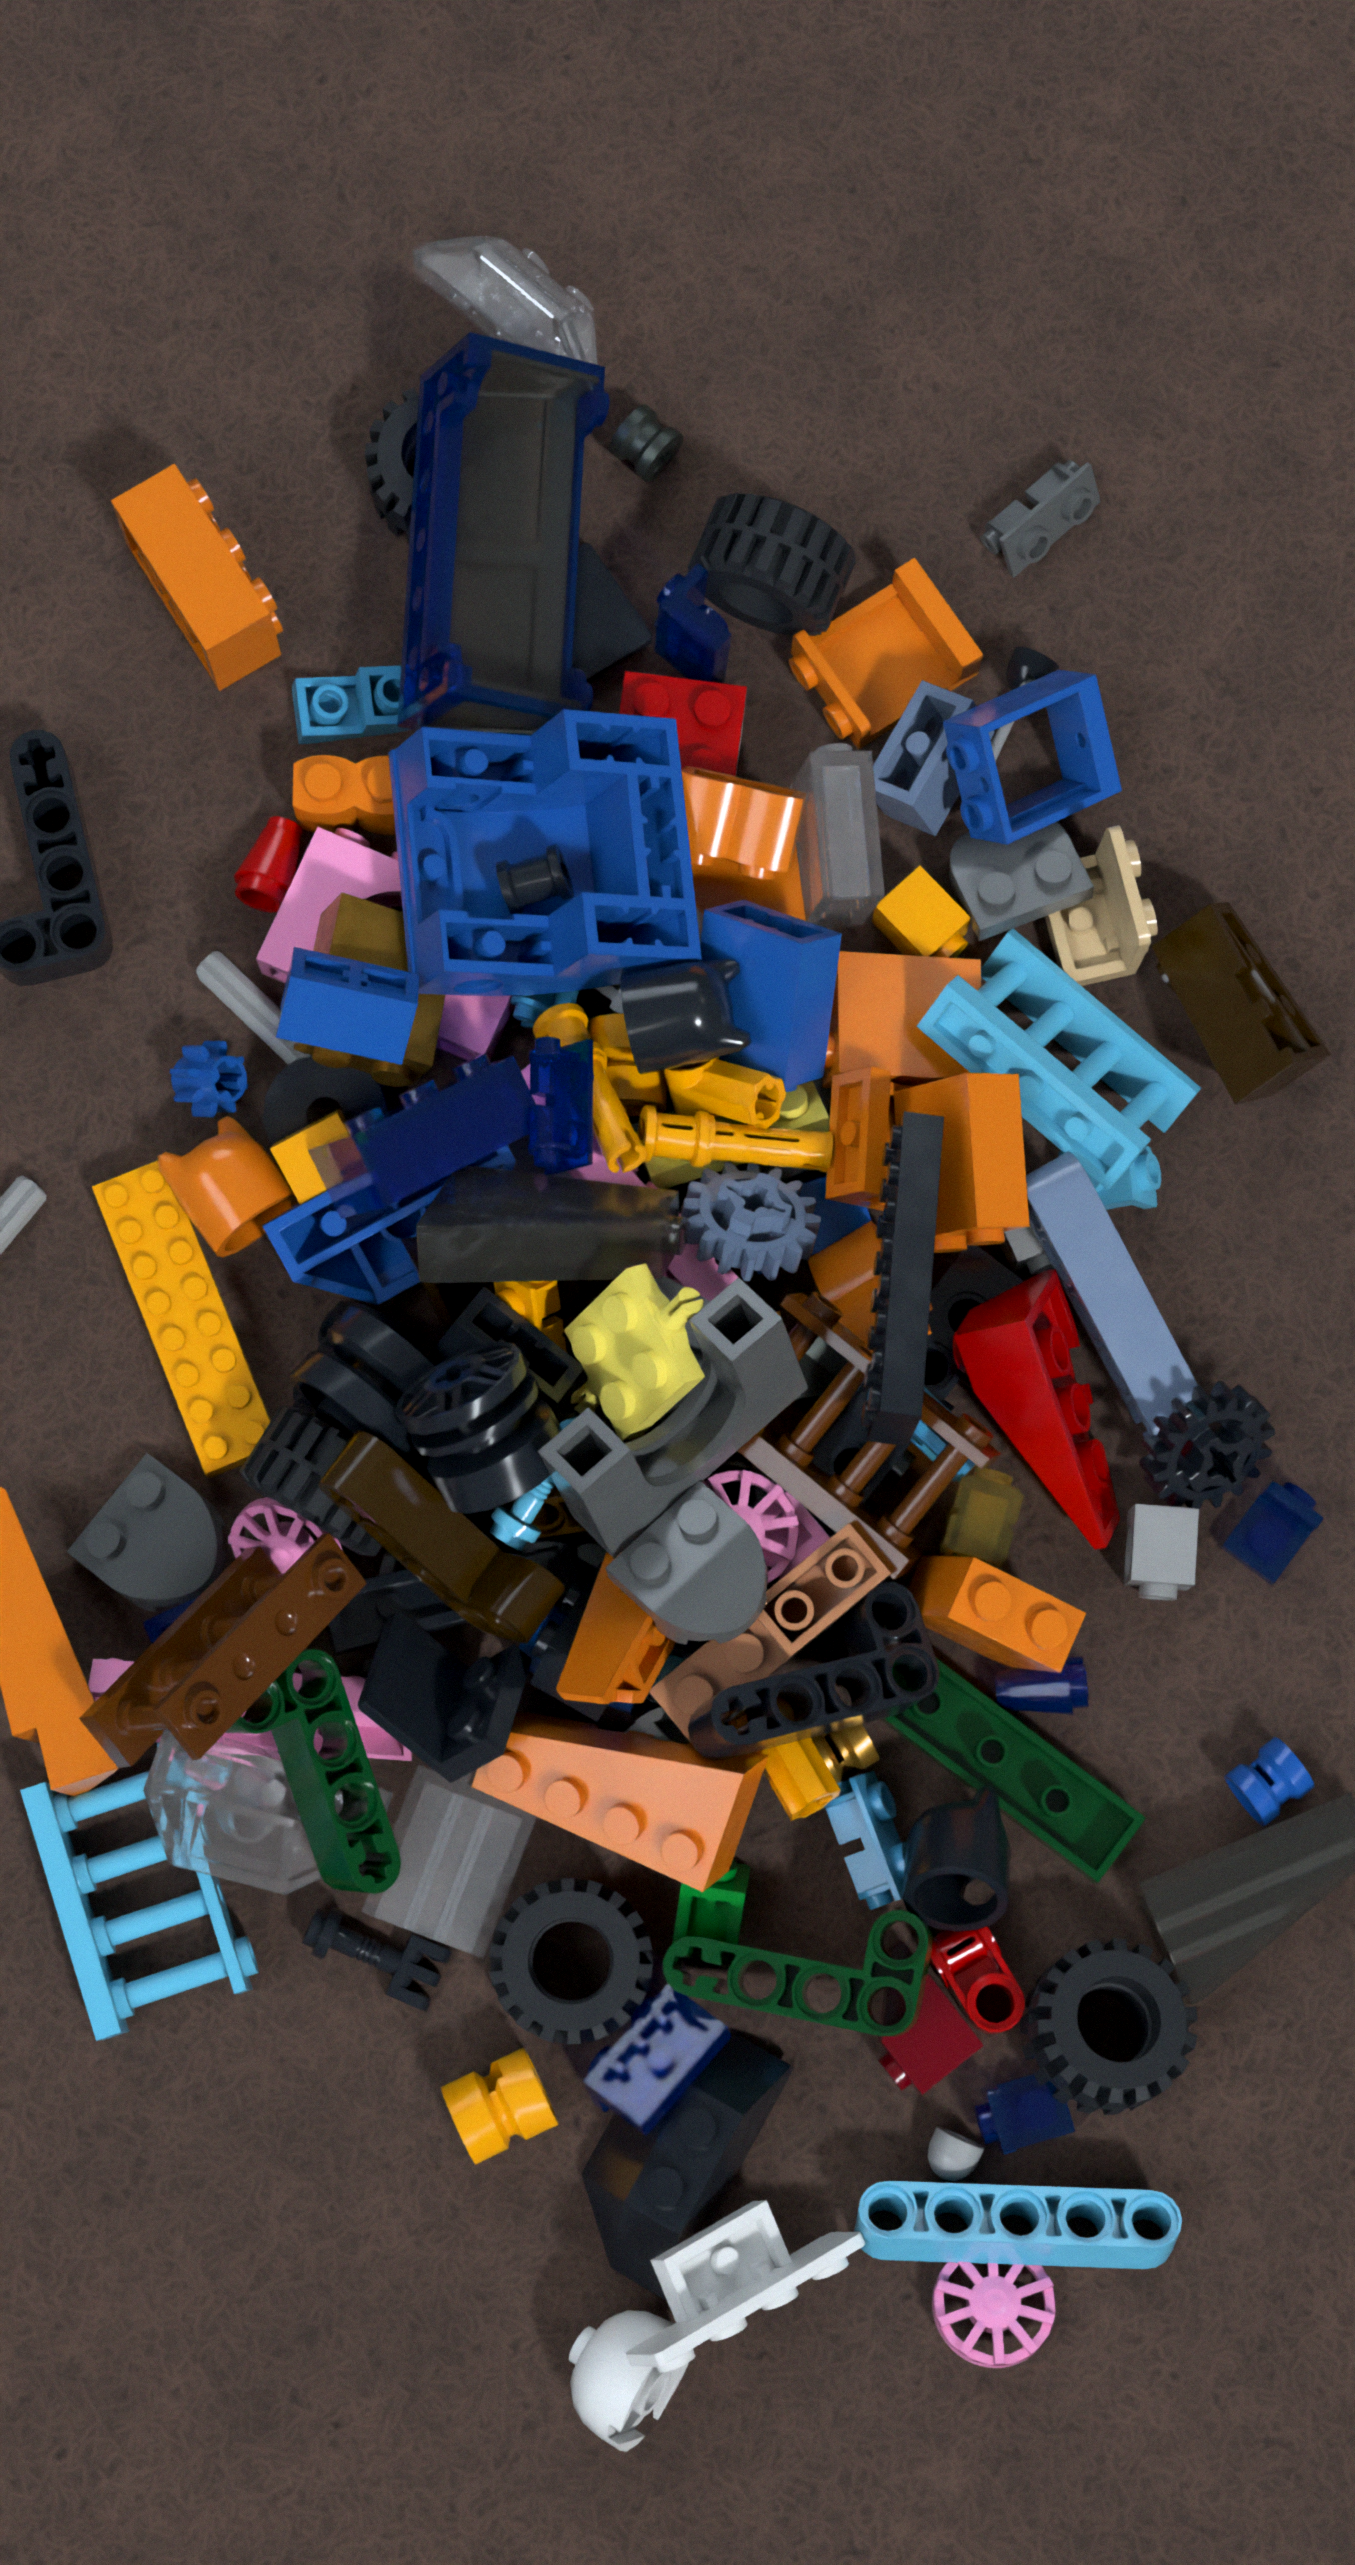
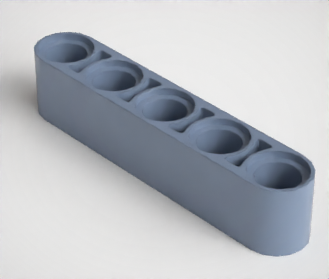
M1068 1151L1026 1175L1029 1223L1053 1269H1056L1065 1292L1136 1424L1143 1422L1147 1429L1143 1433L1144 1438L1157 1435L1160 1429L1153 1422L1156 1416L1169 1418L1174 1412L1171 1401L1174 1398L1180 1399L1184 1404L1191 1401L1193 1388L1198 1386L1089 1176L1078 1159Z

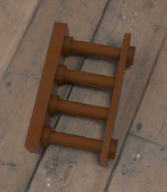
M814 1291L809 1297L803 1292L788 1294L780 1305L798 1319V1322L788 1333L798 1362L818 1337L823 1339L848 1361L792 1434L784 1432L780 1436L766 1425L737 1451L836 1533L850 1523L891 1572L889 1577L895 1580L908 1573L923 1554L911 1544L915 1538L911 1531L966 1461L970 1459L982 1469L994 1464L1001 1453L989 1444L994 1436L985 1426L965 1413H962L958 1419L924 1391L921 1420L948 1441V1443L892 1515L883 1514L879 1518L861 1503L865 1497L861 1490L897 1445L867 1441L841 1475L834 1473L831 1477L811 1462L815 1457L812 1451L814 1446L864 1383L867 1363H871L873 1350H867V1344L839 1322L843 1313L821 1294Z
M330 1533L322 1534L283 1574L280 1573L261 1546L246 1548L79 1719L118 1768L132 1767L167 1729L192 1760H200L367 1582Z

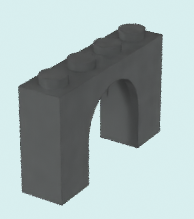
M739 1277L689 1320L702 1350L703 1362L701 1369L705 1378L690 1391L682 1404L662 1424L634 1441L623 1443L588 1407L538 1451L574 1519L613 1559L636 1540L695 1483L706 1479L808 1389L783 1319Z

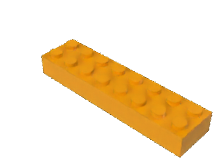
M158 1160L92 1186L205 1475L208 1478H212L244 1465L271 1422V1419L191 1220L180 1207L172 1188L159 1170Z

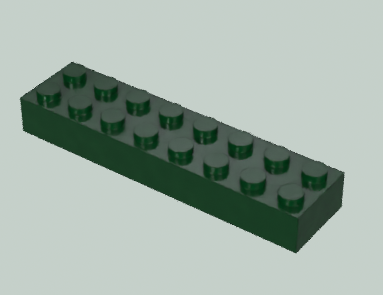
M936 1658L940 1677L938 1685L932 1694L900 1714L880 1720L975 1793L980 1787L991 1786L999 1798L1000 1812L1092 1883H1099L1146 1817ZM892 1668L896 1684L907 1691V1681L903 1674ZM840 1685L838 1687L844 1693L850 1696V1694L844 1686Z

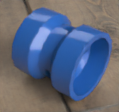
M1273 1737L1259 1748L1258 1758L1249 1765L1239 1764L1224 1775L1229 1789L1249 1815L1261 1826H1266L1279 1816L1281 1805L1290 1798L1300 1799L1315 1788L1314 1782L1304 1765L1290 1748L1277 1737Z

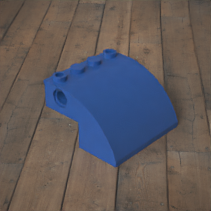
M563 709L531 736L421 727L399 747L388 752L408 972L419 974L418 994L517 996L570 992L620 984V976L624 972L681 961L702 960L676 719ZM557 843L570 874L574 897L563 900L560 896L551 897L524 906L522 914L511 915L500 889L496 862L506 859L510 864L527 860L545 854L547 846Z

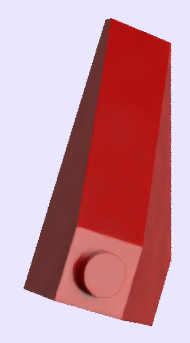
M1052 1269L1043 1271L970 1309L954 1334L953 1354L958 1368L962 1372H967L974 1393L1094 1550L1107 1547L1120 1521V1514L1104 1446L1100 1440H1090L1088 1430L1091 1423L1089 1405L1094 1402L1089 1383L1080 1385L1076 1382L1069 1349L1079 1347L1080 1342L1057 1271Z

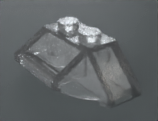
M473 236L420 242L412 250L415 275L590 424H593L600 417L595 313L591 302L581 291L573 286H568L565 289L549 275L548 267L537 254L527 248L520 251L506 238Z
M164 1729L143 1792L168 1863L173 1866L284 1895L322 1878L318 1871L279 1752L221 1737L200 1760H192L168 1729ZM378 1787L387 1813L393 1792ZM340 1789L336 1793L334 1801L337 1814H339L343 1805V1795Z

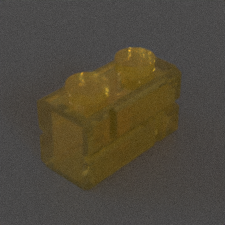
M980 1467L975 1469L974 1476L969 1474L966 1477H961L951 1492L944 1517L946 1523L941 1528L934 1556L975 1557L999 1569L1007 1560L1014 1534L1011 1529L1017 1523L1024 1497L1019 1488L1011 1486L1013 1477L999 1471L987 1468L981 1469Z

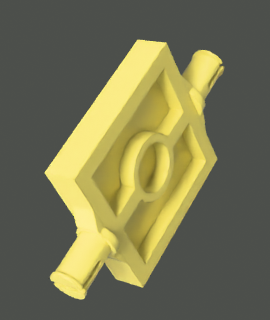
M646 1263L626 1268L564 1329L575 1357L581 1363L588 1376V1381L571 1396L572 1404L580 1402L574 1409L581 1414L589 1407L594 1412L601 1404L603 1412L610 1419L622 1442L642 1436L705 1378L690 1348L685 1324L703 1308V1299L694 1301L700 1296V1293L693 1288L684 1287L670 1301L660 1291Z

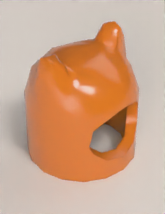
M225 1116L218 1121V1135L204 1140L188 1154L180 1156L164 1152L157 1156L159 1170L172 1188L180 1207L219 1257L235 1254L248 1247L266 1234L262 1225L298 1203L283 1172L265 1148L253 1139L236 1120L229 1116Z

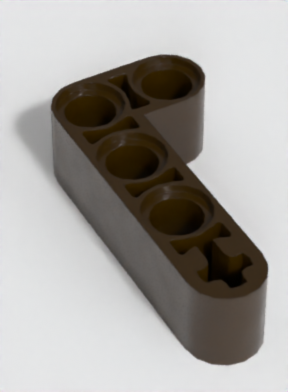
M356 1430L318 1482L321 1491L456 1614L483 1632L528 1644L565 1590L564 1585L547 1569L526 1557L503 1552L462 1513L452 1512L441 1494L392 1448L367 1432Z

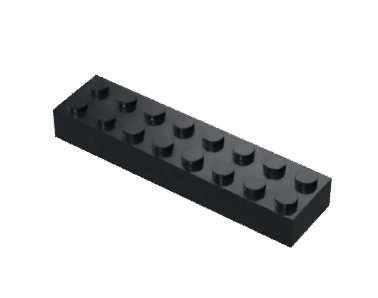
M904 1111L899 1125H892L889 1143H885L883 1150L882 1166H886L888 1169L886 1179L883 1178L881 1182L879 1202L885 1203L883 1215H879L876 1238L882 1239L880 1252H876L873 1275L879 1276L877 1288L873 1289L870 1312L876 1313L874 1326H870L867 1341V1350H873L871 1363H867L864 1378V1387L870 1388L868 1401H864L861 1415V1426H868L866 1441L907 1446L922 1417L944 1117Z

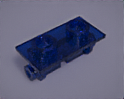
M558 1038L535 1039V1049L529 1051L530 1094L546 1099L545 1106L540 1104L530 1106V1144L528 1145V1153L534 1155V1165L545 1168V1175L550 1176L593 1164V1040L586 1039L561 1047V1040Z

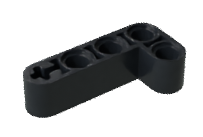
M30 730L21 734L14 741L10 750V765L44 910L12 917L0 922V972L11 983L19 986H32L93 971L102 967L109 960L113 950V938L73 767L60 740L55 735L44 730ZM41 757L48 758L46 769L52 787L43 788L34 771L37 769L36 759ZM54 813H64L70 816L67 825L62 830L56 833L41 831L42 823L48 816ZM67 870H77L83 873L82 880L76 888L69 891H60L54 888L56 878L61 873ZM81 927H90L97 931L94 941L88 947L73 949L67 946L69 936L75 930ZM28 941L36 944L35 952L28 961L21 964L7 962L8 953L15 944Z
M882 1582L843 1614L841 1629L850 1657L732 1686L705 1702L692 1714L688 1725L689 1739L695 1750L703 1757L711 1760H726L895 1716L931 1695L938 1685L940 1677L939 1668L918 1603L913 1594L905 1586L896 1582ZM872 1607L878 1609L884 1615L887 1621V1629L882 1628L875 1621L872 1615ZM892 1668L903 1674L907 1681V1691L896 1684ZM835 1682L847 1689L851 1697V1706L839 1699L835 1690ZM777 1696L785 1699L791 1705L794 1712V1721L787 1719L781 1714L777 1706ZM747 1714L748 1723L739 1729H736L733 1725L724 1726L722 1723L740 1719Z

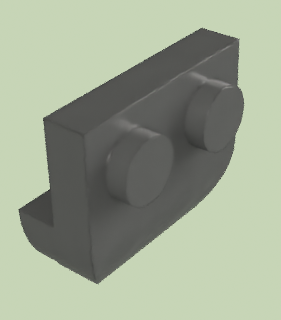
M1057 822L1008 845L971 838L968 831L954 843L950 853V894L954 901H960L964 911L971 917L970 924L979 941L1093 898L1094 885L1068 834Z
M146 1453L68 1549L67 1553L116 1592L141 1609L156 1612V1608L176 1603L187 1606L192 1604L219 1577L226 1562V1553L222 1549V1526H225V1522L218 1510L210 1502L150 1454Z
M700 1480L605 1568L609 1579L654 1620L656 1628L661 1634L677 1643L685 1645L688 1640L707 1641L715 1639L721 1644L738 1637L757 1620L767 1600V1565L755 1532L742 1517Z

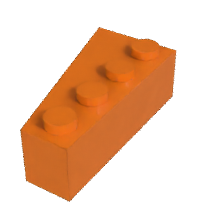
M519 1711L515 1715L504 1754L477 1769L472 1787L704 1892L729 1872L769 1755L753 1752L726 1760H711L703 1757L695 1750L691 1742L682 1744L654 1739L653 1734L631 1730L627 1733L598 1729L596 1724Z

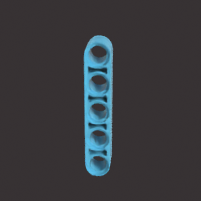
M884 2181L870 2186L861 2196L854 2231H860L865 2241V2245L861 2249L872 2258L881 2260L1149 2269L1158 2267L1166 2262L1170 2256L1181 2230L1182 2217L1179 2207L1172 2198L1163 2192L1154 2190ZM876 2211H890L899 2217L903 2225L892 2231L880 2230L873 2225L869 2216ZM948 2212L957 2214L964 2219L968 2229L960 2233L946 2232L939 2227L935 2217ZM1009 2215L1022 2216L1029 2221L1033 2227V2232L1022 2236L1014 2235L1004 2228L1001 2219ZM1075 2217L1086 2218L1096 2226L1099 2234L1090 2238L1079 2237L1070 2230L1067 2221ZM1142 2219L1153 2221L1161 2228L1164 2237L1158 2240L1144 2239L1135 2231L1133 2222Z

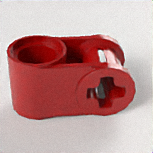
M986 1926L978 1930L959 1932L943 1930L932 1937L930 1965L944 1987L950 1990L967 2021L975 2029L985 2034H998L1015 2026L1020 2021L1024 2012L1025 1998L1021 1987L1002 1958V1952L989 1928ZM967 1939L972 1940V1944L952 1956L947 1955L948 1950ZM988 1985L998 1986L1009 1995L1011 2010L1008 2017L1002 2022H989L978 2013L976 1997L983 1987Z

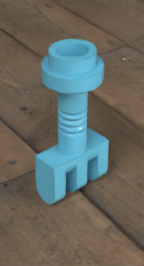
M577 1417L562 1421L560 1423L561 1428L564 1429ZM551 1475L540 1485L517 1498L510 1509L503 1506L496 1507L491 1514V1518L495 1522L489 1530L490 1533L502 1542L520 1551L523 1550L527 1542L535 1543L541 1530L532 1522L544 1504V1500L547 1499V1494H550L551 1489L554 1487Z

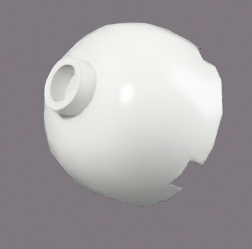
M627 2310L608 2318L597 2330L591 2326L586 2327L576 2339L569 2354V2361L575 2364L570 2381L573 2406L581 2421L598 2437L624 2452L636 2446L645 2437V2435L635 2429L644 2416L653 2410V2418L656 2420L660 2418L689 2364L687 2363L680 2368L665 2373H659L656 2367L630 2365L626 2355L627 2351L674 2324L646 2311Z

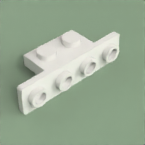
M767 2200L752 2201L650 2260L676 2323L627 2351L626 2355L630 2365L656 2367L659 2373L669 2372L684 2366L695 2358L696 2355L693 2348L708 2339L719 2341L739 2333L748 2325L745 2319L746 2316L760 2308L762 2310H771L787 2304L799 2295L796 2286L811 2277L813 2280H820L845 2269L849 2265L846 2256L865 2245L861 2232H831L789 2255Z

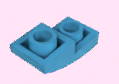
M419 665L359 667L355 676L295 678L292 685L298 744L392 734L424 727L426 724Z

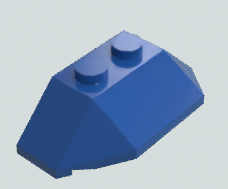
M483 1105L427 1131L370 1162L367 1170L301 1205L297 1203L262 1226L293 1282L379 1305L420 1282L401 1239L496 1222L516 1160L486 1105Z

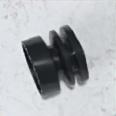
M495 1342L476 1346L454 1355L431 1368L413 1382L398 1400L395 1412L404 1428L411 1433L410 1440L421 1455L429 1456L427 1470L452 1512L470 1514L491 1510L519 1498L540 1485L550 1476L538 1451L563 1429L551 1407L544 1400L537 1399L539 1384L535 1377L527 1370L528 1364L522 1352L514 1343Z

